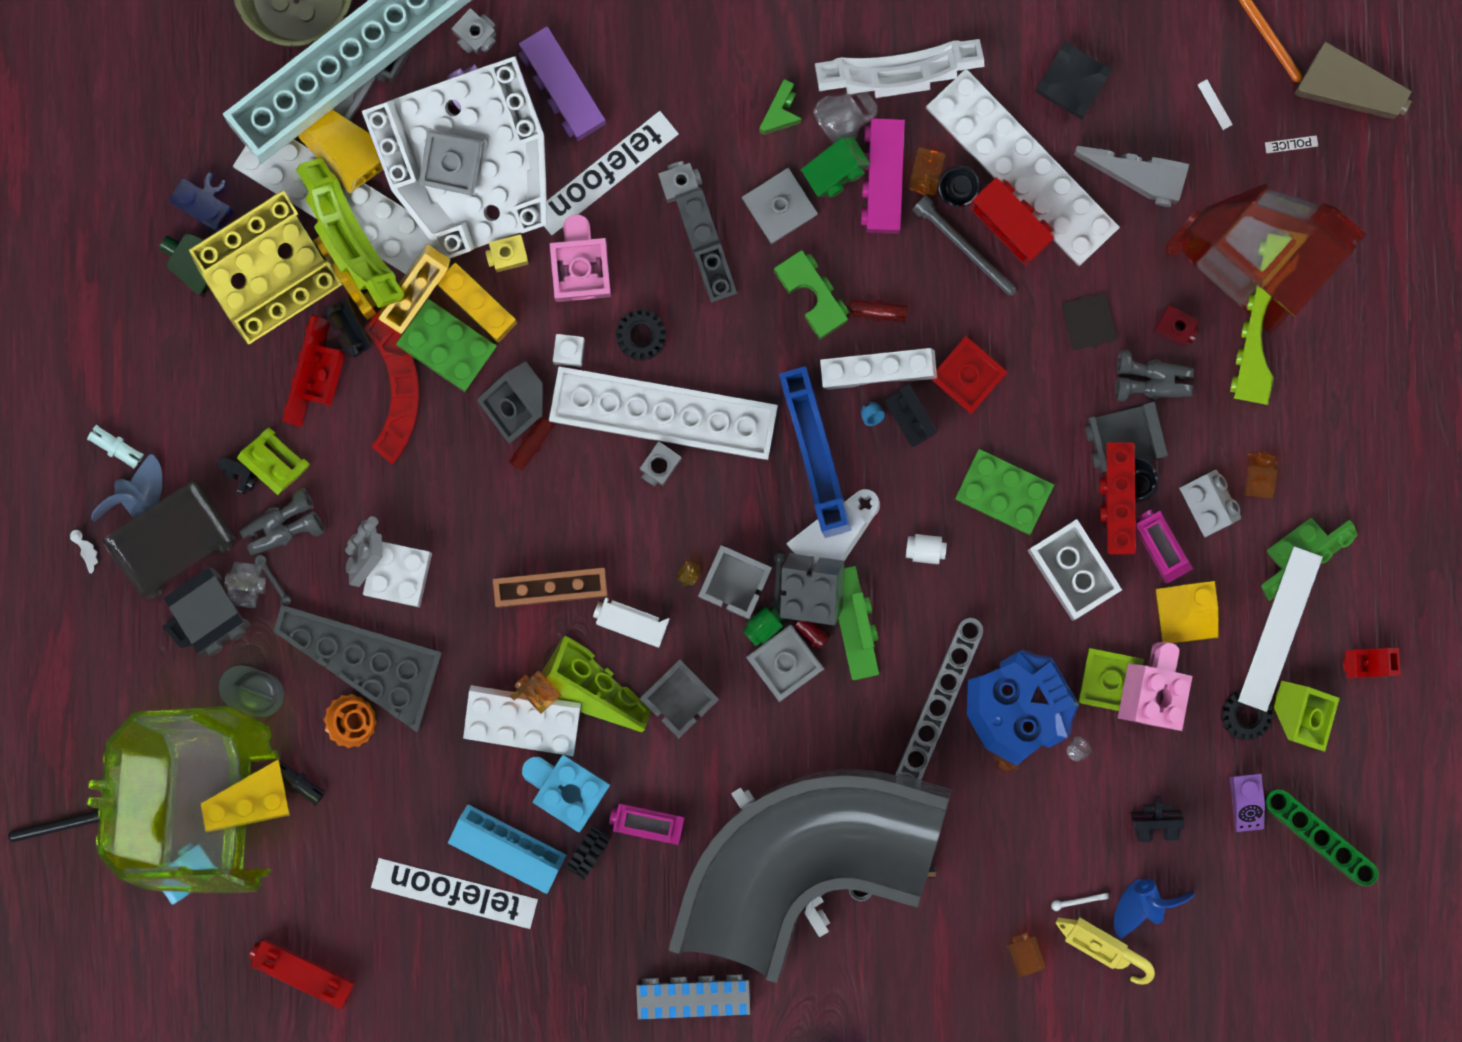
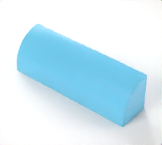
M470 805L466 806L448 841V844L546 894L549 892L567 856Z

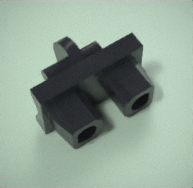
M1160 796L1153 797V804H1143L1142 812H1131V822L1139 842L1152 841L1153 829H1163L1164 840H1179L1180 830L1185 828L1182 811L1172 810L1171 803L1161 804Z

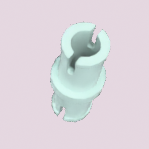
M95 425L93 432H90L87 438L88 441L106 450L108 456L117 457L133 469L138 466V462L144 456L143 453L125 444L123 438L119 436L117 438L98 425Z

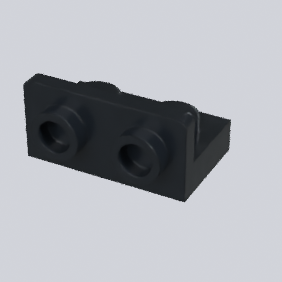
M910 384L899 389V392L885 400L887 407L911 447H915L936 435V428Z

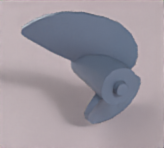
M149 454L131 481L125 479L115 481V495L109 496L95 508L91 515L92 521L96 522L119 503H122L135 519L149 517L155 511L162 491V470L153 454Z

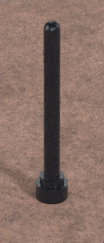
M136 796L125 798L124 802H120L119 806L11 831L8 834V839L11 842H17L118 817L128 818V820L141 818L140 805Z

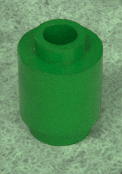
M764 606L745 623L746 627L742 631L757 647L760 643L765 644L783 628L780 623L783 618H780V614L774 607L768 610Z

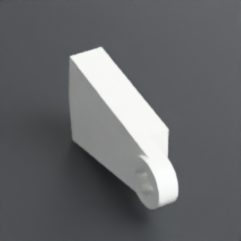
M867 489L860 490L844 502L852 531L825 538L817 519L786 544L795 554L814 557V563L810 568L811 571H813L820 557L845 561L880 509V501L873 491ZM862 498L864 500L871 498V509L864 508L860 510L861 504L859 501Z

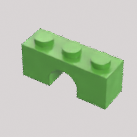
M801 250L775 267L774 273L788 294L799 288H808L816 294L817 305L806 313L804 318L818 339L821 340L848 322L846 315L849 314V311L841 299L836 302L830 293L834 289L825 276L820 278L815 269L818 268V265L810 253L805 255Z

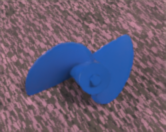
M1137 879L1125 890L1117 905L1114 915V930L1119 939L1124 938L1146 919L1154 924H1161L1164 920L1165 908H1173L1188 902L1194 897L1195 891L1192 890L1170 899H1161L1156 884L1152 879Z

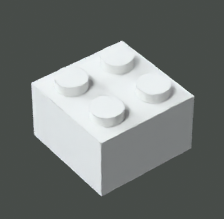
M382 542L383 557L366 578L363 595L420 608L432 553Z

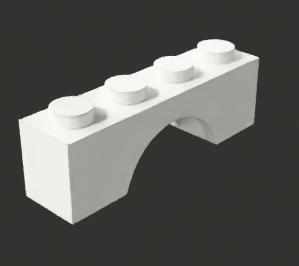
M932 348L820 360L823 388L827 390L850 388L879 382L917 381L937 378L935 351Z

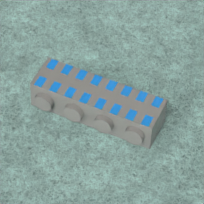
M743 974L726 975V980H715V975L698 976V981L687 982V977H670V982L659 983V978H643L642 984L636 985L638 1019L750 1015L749 979H743Z

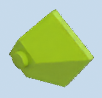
M1281 681L1276 694L1274 709L1288 740L1325 752L1340 698L1310 687Z

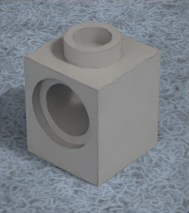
M658 442L640 467V471L644 473L641 478L654 487L657 483L663 486L682 460V457L661 442ZM656 459L665 460L667 462L666 471L661 474L653 472L651 469L652 462Z

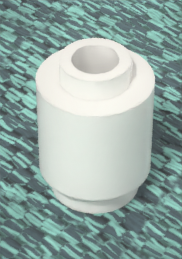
M915 534V537L908 536L906 558L912 559V562L939 564L940 559L945 560L947 543H942V537L921 534Z

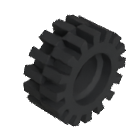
M636 309L624 315V318L619 321L618 328L616 329V339L619 348L626 356L633 360L646 361V359H652L662 351L666 342V329L660 317L656 316L654 312H649L645 309L637 311ZM641 324L648 326L652 331L651 341L643 346L634 344L630 338L631 330Z
M1241 691L1231 694L1224 701L1225 704L1221 708L1222 716H1220L1224 724L1223 727L1229 732L1228 734L1240 740H1254L1267 733V729H1270L1272 725L1270 724L1273 719L1272 706L1269 705L1267 712L1255 708L1257 720L1250 726H1243L1236 717L1238 708L1244 705V703L1238 702Z
M592 826L570 859L566 869L585 880L608 845L611 837Z

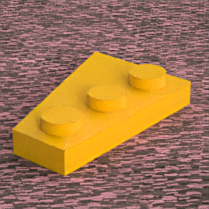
M279 760L274 761L202 802L201 810L206 833L289 816Z

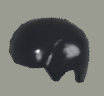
M957 165L947 168L940 176L937 189L943 202L959 208L971 204L972 200L979 194L981 183L976 172L969 167Z
M1135 457V502L1138 503L1149 500L1157 491L1159 485V476L1156 468L1148 459Z

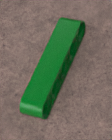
M1272 789L1265 793L1264 801L1267 812L1352 882L1361 886H1370L1377 881L1379 874L1377 867L1290 794L1279 789ZM1275 794H1280L1284 800L1283 806L1278 810L1273 809L1270 804V800ZM1300 811L1305 816V823L1297 828L1293 825L1292 817L1296 812ZM1322 829L1327 835V840L1323 845L1319 846L1314 841V834ZM1344 847L1348 851L1349 856L1346 862L1339 863L1335 857L1336 852ZM1365 865L1370 869V876L1366 881H1361L1358 878L1357 872L1361 866Z

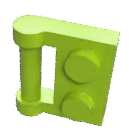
M268 427L257 439L240 452L237 459L272 491L279 495L308 469L310 463L305 459L301 460L274 436L275 432ZM265 444H268L274 451H276L284 460H286L293 467V469L291 470L284 462H282L273 452H271L265 446Z

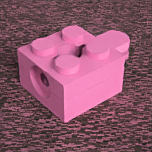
M576 214L568 217L563 224L565 242L550 243L555 301L564 302L611 297L606 239H591L590 224L585 217Z
M1166 642L1153 644L1149 666L1128 663L1118 719L1182 731L1193 676L1176 672L1180 650L1175 644Z

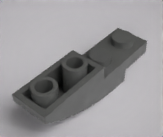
M699 187L676 195L675 199L711 303L737 294L702 188Z

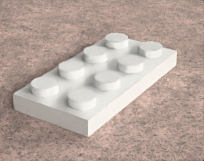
M471 685L463 739L573 756L581 703Z

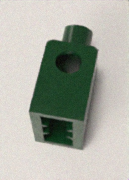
M186 233L182 240L178 242L167 235L159 246V250L171 256L166 267L203 298L209 287L198 271L189 252L190 248L203 241V239Z

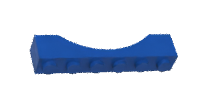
M806 366L779 373L805 464L821 532L825 538L852 531L810 374Z

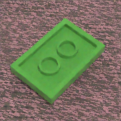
M427 299L396 344V346L463 392H466L497 347L429 299Z
M978 449L954 500L1031 535L1054 484Z

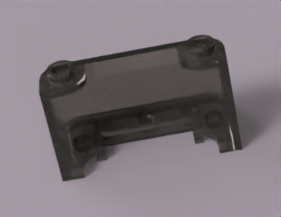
M195 480L102 540V543L140 597L144 600L149 598L151 601L164 593L162 587L166 585V582L211 553L217 551L220 555L226 553L234 547L232 542L238 538L202 483Z

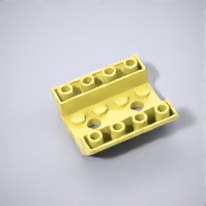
M284 190L189 249L201 276L229 320L248 345L342 285L329 262L322 258L296 216L298 213ZM283 243H288L292 247V254L286 259H282L278 255V248ZM235 273H242L245 276V284L241 288H234L231 284V278Z

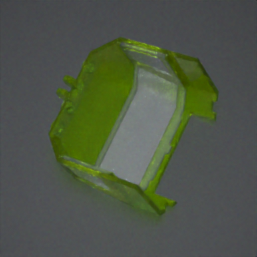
M229 706L133 712L106 741V750L103 755L104 774L102 781H89V788L102 791L101 798L91 797L87 800L88 806L99 808V833L96 838L97 853L120 880L148 891L221 894L257 892L261 887V878L268 876L272 869H243L246 825L206 833L201 803L250 776L251 762L280 760L277 750H272L269 743L272 737L269 726Z

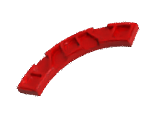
M379 309L363 329L377 346L387 365L391 385V404L384 427L371 447L389 463L394 465L409 442L415 426L419 407V380L414 358L396 346L402 334L378 319L381 310Z

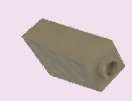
M1324 42L1294 92L1299 97L1393 120L1399 113L1404 115L1412 102L1408 99L1412 91L1327 42Z

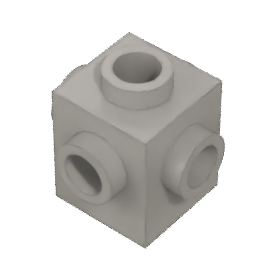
M471 8L451 28L453 34L459 38L458 45L467 53L471 51L477 55L482 51L486 53L496 42L494 39L496 32L493 29L495 24L484 14L479 17ZM480 32L477 36H473V33Z
M683 161L673 163L667 166V171L658 173L667 203L676 201V195L696 189L699 185H702L698 169L692 170L691 164L684 165ZM679 180L686 181L684 185L677 184Z

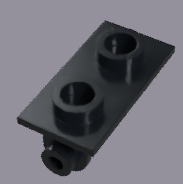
M347 297L337 304L333 303L324 308L326 311L324 315L327 317L333 331L340 329L342 332L337 335V338L344 350V354H348L349 358H355L372 347Z

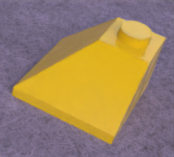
M1215 581L1155 589L1162 642L1178 643L1218 638V603Z

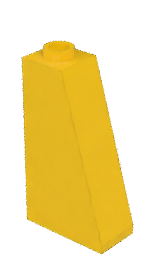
M332 109L298 135L299 139L317 158H323L330 172L336 176L339 183L349 194L383 171L370 133Z

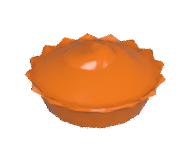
M354 694L348 696L341 695L339 699L332 700L331 706L326 709L327 715L323 719L326 724L325 731L329 733L330 740L336 741L338 746H345L348 749L353 746L360 747L362 743L368 742L370 736L374 734V727L377 724L375 719L376 712L372 709L371 703L365 701L362 696L357 697Z

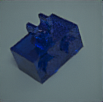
M210 172L204 179L205 187L202 190L182 177L168 202L215 232L224 228L234 210L215 198V195L222 193L227 183L222 180L218 187H212L211 181L214 178V174Z

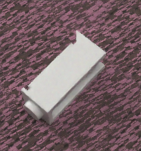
M605 598L604 603L598 602L593 615L594 618H597V625L655 647H660L670 618L658 622L659 617L612 600L611 604H609L608 598Z

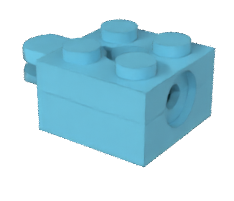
M562 755L556 766L551 765L540 757H532L524 763L522 768L524 779L540 789L533 803L579 833L610 787L609 783L565 755Z

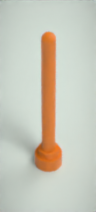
M1238 0L1294 82H1300L1303 78L1302 73L1253 1Z

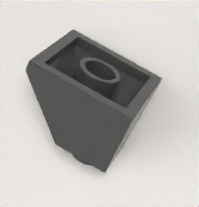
M526 361L506 372L477 399V402L509 444L514 442L542 416V382Z

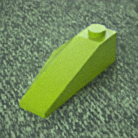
M565 635L543 669L535 691L546 698L581 703V713L643 732L651 710L628 687H621L612 678L614 675L612 671L608 668L604 670L593 660L595 655L589 649Z

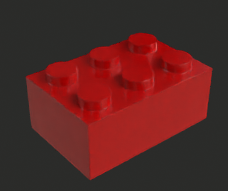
M996 177L972 200L969 208L1027 267L1052 243L1055 238L1052 235L1054 230L1045 220L1039 221L1032 214L1034 209L1026 200L1019 201L1013 194L1015 189L1007 180L1003 179L1000 181Z

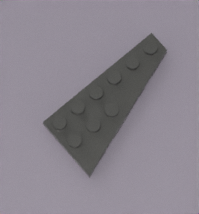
M281 605L274 633L331 671L417 733L419 732L442 652Z

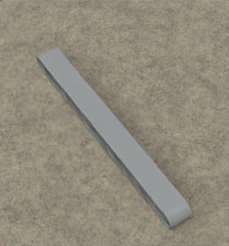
M967 618L957 626L897 767L896 776L902 774L915 779H922L982 637L983 627L978 620ZM966 623H972L977 628V635L973 639L966 638L962 633V628ZM958 648L964 650L967 656L966 661L960 665L954 663L951 658L953 650ZM945 674H950L955 678L956 683L951 690H945L941 686L940 681ZM934 700L942 701L945 706V710L940 716H934L930 712L929 707ZM925 725L930 726L934 731L932 740L928 742L922 741L918 734L920 728ZM918 751L923 756V762L919 767L914 768L909 765L907 759L911 752ZM848 889L851 897L857 901H866L872 896L869 893H866L864 896H857L852 889Z

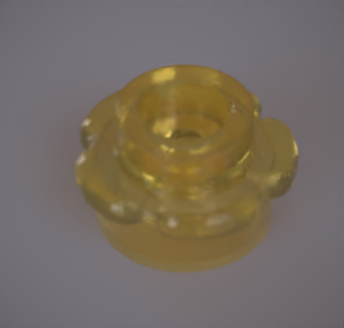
M688 560L680 568L676 579L682 582L683 587L688 584L693 586L701 575V572L698 570L699 564H693Z

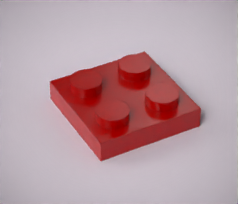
M965 336L936 369L937 378L930 380L971 415L1008 372Z

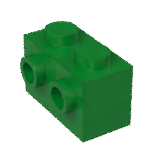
M842 137L804 166L801 171L818 197L829 196L833 198L844 190L843 186L849 181L854 182L865 174L863 170L871 164L854 137Z

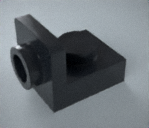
M221 456L217 467L223 469L222 475L238 480L239 475L243 476L237 492L245 495L247 490L252 491L257 476L253 475L254 473L245 465Z

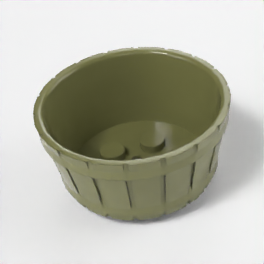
M234 0L239 14L242 15L241 18L254 33L269 42L288 47L306 46L316 42L345 19L352 1L300 0L298 4H295L294 0Z

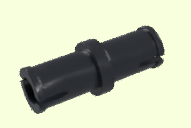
M279 760L283 783L290 787L289 791L292 793L297 792L313 803L314 806H317L326 791L306 779L307 775L303 772L299 774L283 763L282 760Z

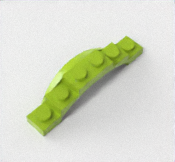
M322 157L300 163L296 171L309 191L305 199L318 220L314 228L340 272L348 271L359 290L367 288L378 308L399 302L405 295L396 282V276L383 262L367 239L343 194L336 176L330 172Z

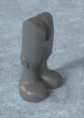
M1121 349L1119 351L1116 375H1139L1148 377L1150 380L1135 381L1125 377H1117L1114 388L1116 401H1126L1129 395L1135 393H1144L1146 397L1153 400L1159 398L1192 397L1193 386L1181 383L1176 384L1174 381L1175 379H1194V368L1161 362L1159 359L1142 364L1132 359V354L1129 350Z
M304 487L294 492L293 499L285 507L268 508L265 514L254 519L239 530L243 539L258 535L262 531L266 535L246 546L250 556L268 551L280 545L287 546L293 540V535L301 532H309L316 537L325 534L322 521L314 511L307 513L290 524L283 525L286 519L313 509V502Z

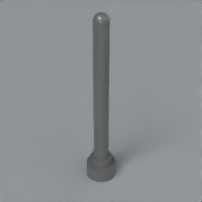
M926 194L914 206L912 211L918 217L928 218L1007 295L1013 296L1016 293V287L935 210L937 208L933 204L935 201Z

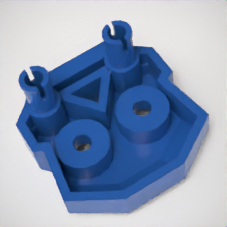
M1020 650L1002 660L1000 668L968 680L967 717L984 747L1017 766L1042 745L1050 748L1071 735L1073 720L1078 711L1079 704L1052 657ZM1010 685L1013 688V693L1010 695L1005 694L1003 687ZM1038 687H1040L1047 701L1033 700ZM1027 721L1032 722L1034 725L1033 731H1026L1024 723Z

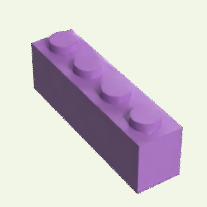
M548 27L543 28L519 43L522 50L518 53L526 68L530 65L536 73L532 78L540 91L546 89L551 98L547 102L555 114L561 113L565 120L561 125L569 138L575 136L577 141H580L606 125L604 117Z

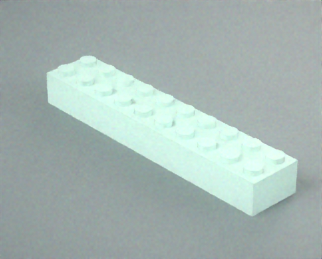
M368 0L223 113V116L259 163L262 164L471 0Z

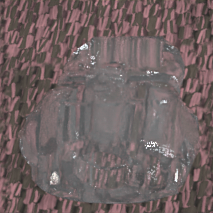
M846 91L841 96L829 95L817 102V106L813 111L814 116L833 143L842 137H854L856 139L860 127L870 122L871 118L877 115L878 106L868 92L847 95ZM855 94L863 103L869 114L863 115L860 107L852 99V97Z

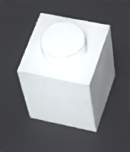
M556 334L553 355L554 365L582 368L585 345L584 337Z

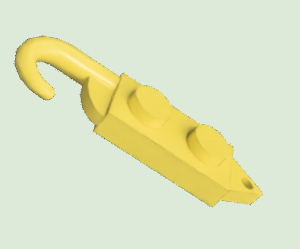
M1057 918L1056 924L1065 935V942L1111 969H1123L1132 963L1146 973V976L1143 978L1130 977V980L1136 984H1148L1154 979L1155 969L1152 964L1144 957L1128 949V945L1082 918L1078 920Z

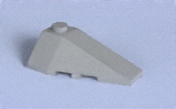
M1076 146L1074 150V156L1143 196L1155 200L1156 205L1171 207L1172 204H1177L1180 200L1189 164L1152 157V160L1145 162L1136 154L1129 153L1121 154L1119 158L1114 157L1115 153L1112 151Z

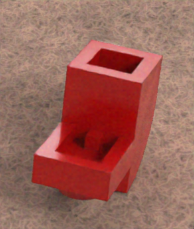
M1399 648L1345 650L1343 668L1346 672V677L1350 679L1401 676Z

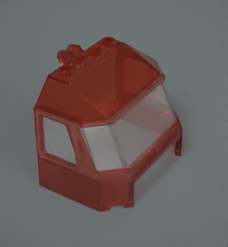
M1263 184L1210 205L1202 213L1196 210L1166 243L1164 250L1167 256L1177 257L1179 253L1183 252L1192 265L1250 316L1252 311L1247 310L1250 294L1256 293L1257 285L1271 296V299L1267 305L1262 326L1272 334L1290 313L1294 317L1357 247L1352 242L1356 240L1359 243L1366 233L1336 207L1325 203L1318 205L1268 190L1270 187L1267 184Z

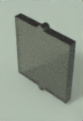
M1106 293L1087 298L1086 296H1081L1079 300L1061 304L1073 351L1088 347L1097 348L1100 344L1118 340Z

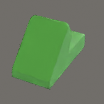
M785 79L783 80L759 128V133L766 135L801 123L800 117L783 110L784 107L790 108L796 96V93L792 92L794 89L793 83Z

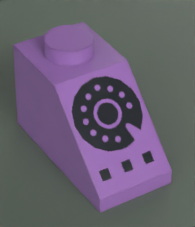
M1261 774L1230 776L1236 832L1264 829L1265 801Z

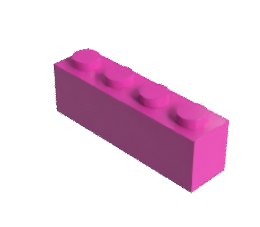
M871 118L870 126H865L864 142L869 143V153H864V155L871 164L864 169L868 170V181H863L862 197L867 198V208H862L861 225H866V232L900 233L905 120Z

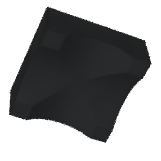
M1065 41L1035 92L1082 120L1112 72V69L1090 58Z

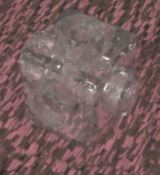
M234 562L231 573H226L224 588L228 589V596L234 606L256 608L259 593L264 594L266 587V577H262V565Z

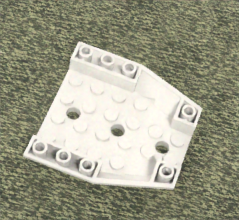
M515 56L362 111L392 192L438 251L448 258L470 252L477 247L489 244V242L520 232L522 234L547 225L544 134ZM450 100H457L460 103L461 111L458 115H454L448 110ZM429 129L484 140L475 194L473 196L418 185ZM489 205L498 207L500 211L498 219L493 220L488 217L486 210Z

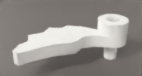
M73 530L70 534V539L81 548L80 555L85 560L89 573L92 574L94 565L98 563L96 559L97 551L93 549V544L81 540V531Z

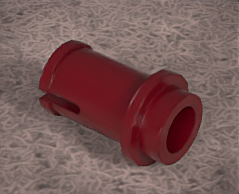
M799 620L794 626L795 629L812 642L811 646L813 648L815 646L818 649L822 648L830 638L827 634L828 631L826 629L823 631L814 622Z

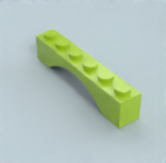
M1267 234L1266 240L1261 239L1258 255L1263 256L1261 267L1256 266L1253 276V283H1257L1256 293L1249 296L1247 310L1252 312L1250 322H1244L1241 336L1246 338L1245 347L1238 350L1236 365H1240L1239 376H1233L1230 392L1235 393V399L1265 405L1269 404L1274 377L1267 366L1263 352V318L1275 290L1297 268L1301 240Z

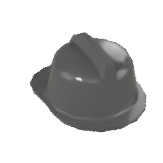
M244 665L233 666L226 670L219 680L218 689L220 697L225 704L250 715L258 717L270 716L278 711L283 703L284 690L279 680L271 674Z

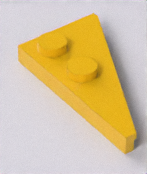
M317 237L314 239V243L329 262L333 271L367 320L371 319L376 314L373 308L377 305L369 292L363 294L348 271L341 273L321 238Z

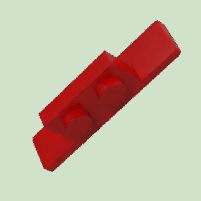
M311 315L310 321L306 326L304 343L298 355L296 372L292 378L290 394L284 407L282 421L297 427L302 426L308 401L328 406L332 405L345 358L343 351L324 347L330 323L327 319L316 315Z
M1132 442L1107 443L1106 471L1104 472V477H1099V494H1104V505L1099 506V520L1104 522V528H1107V553L1110 555L1135 554V445Z

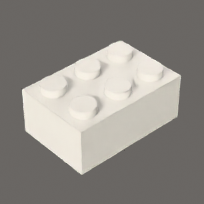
M1077 519L1027 550L1072 621L1122 591Z

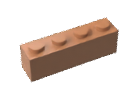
M605 568L493 579L496 608L608 597Z

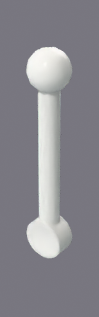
M1103 893L1063 902L1055 900L1052 902L1051 908L1054 911H1059L1062 907L1109 899V894Z

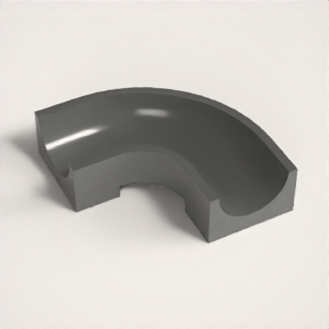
M836 769L809 773L768 789L736 812L718 831L701 855L683 896L668 951L678 954L687 951L700 952L727 958L747 965L762 973L766 980L777 983L785 967L798 916L806 905L818 896L834 890L852 889L918 908L953 789L902 774L896 776L861 769Z

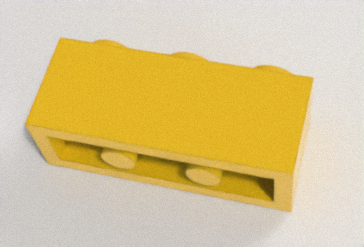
M427 244L398 284L405 296L399 302L382 307L378 319L402 334L448 270L450 258Z
M456 263L446 271L438 282V287L498 343L517 324L516 319Z

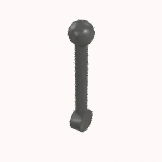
M780 552L774 555V561L776 562L774 601L771 603V607H774L777 611L781 609V566L785 559L784 555Z
M262 555L257 556L255 563L257 566L262 567L280 595L281 604L284 606L290 605L291 597L284 593L266 565V558Z

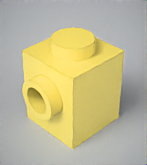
M521 234L489 242L490 250L485 251L489 267L495 266L497 272L529 264Z

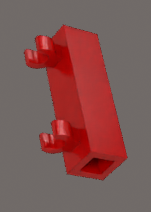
M267 939L262 940L261 944L256 942L249 955V958L253 959L250 964L251 967L340 1010L344 1008L356 983Z

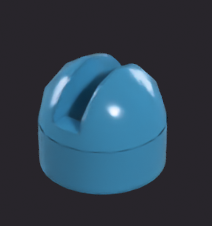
M870 401V405L862 406L861 417L865 425L874 426L884 419L885 413L878 403Z

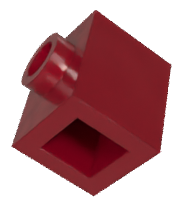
M1168 305L1153 332L1183 348L1187 342L1193 343L1199 332V329L1195 327L1199 320Z

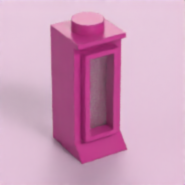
M1149 510L1137 517L1139 523L1136 524V532L1166 584L1194 569L1188 562L1161 511L1154 514L1152 510Z
M619 803L618 809L612 808L609 824L614 825V832L679 845L685 817Z

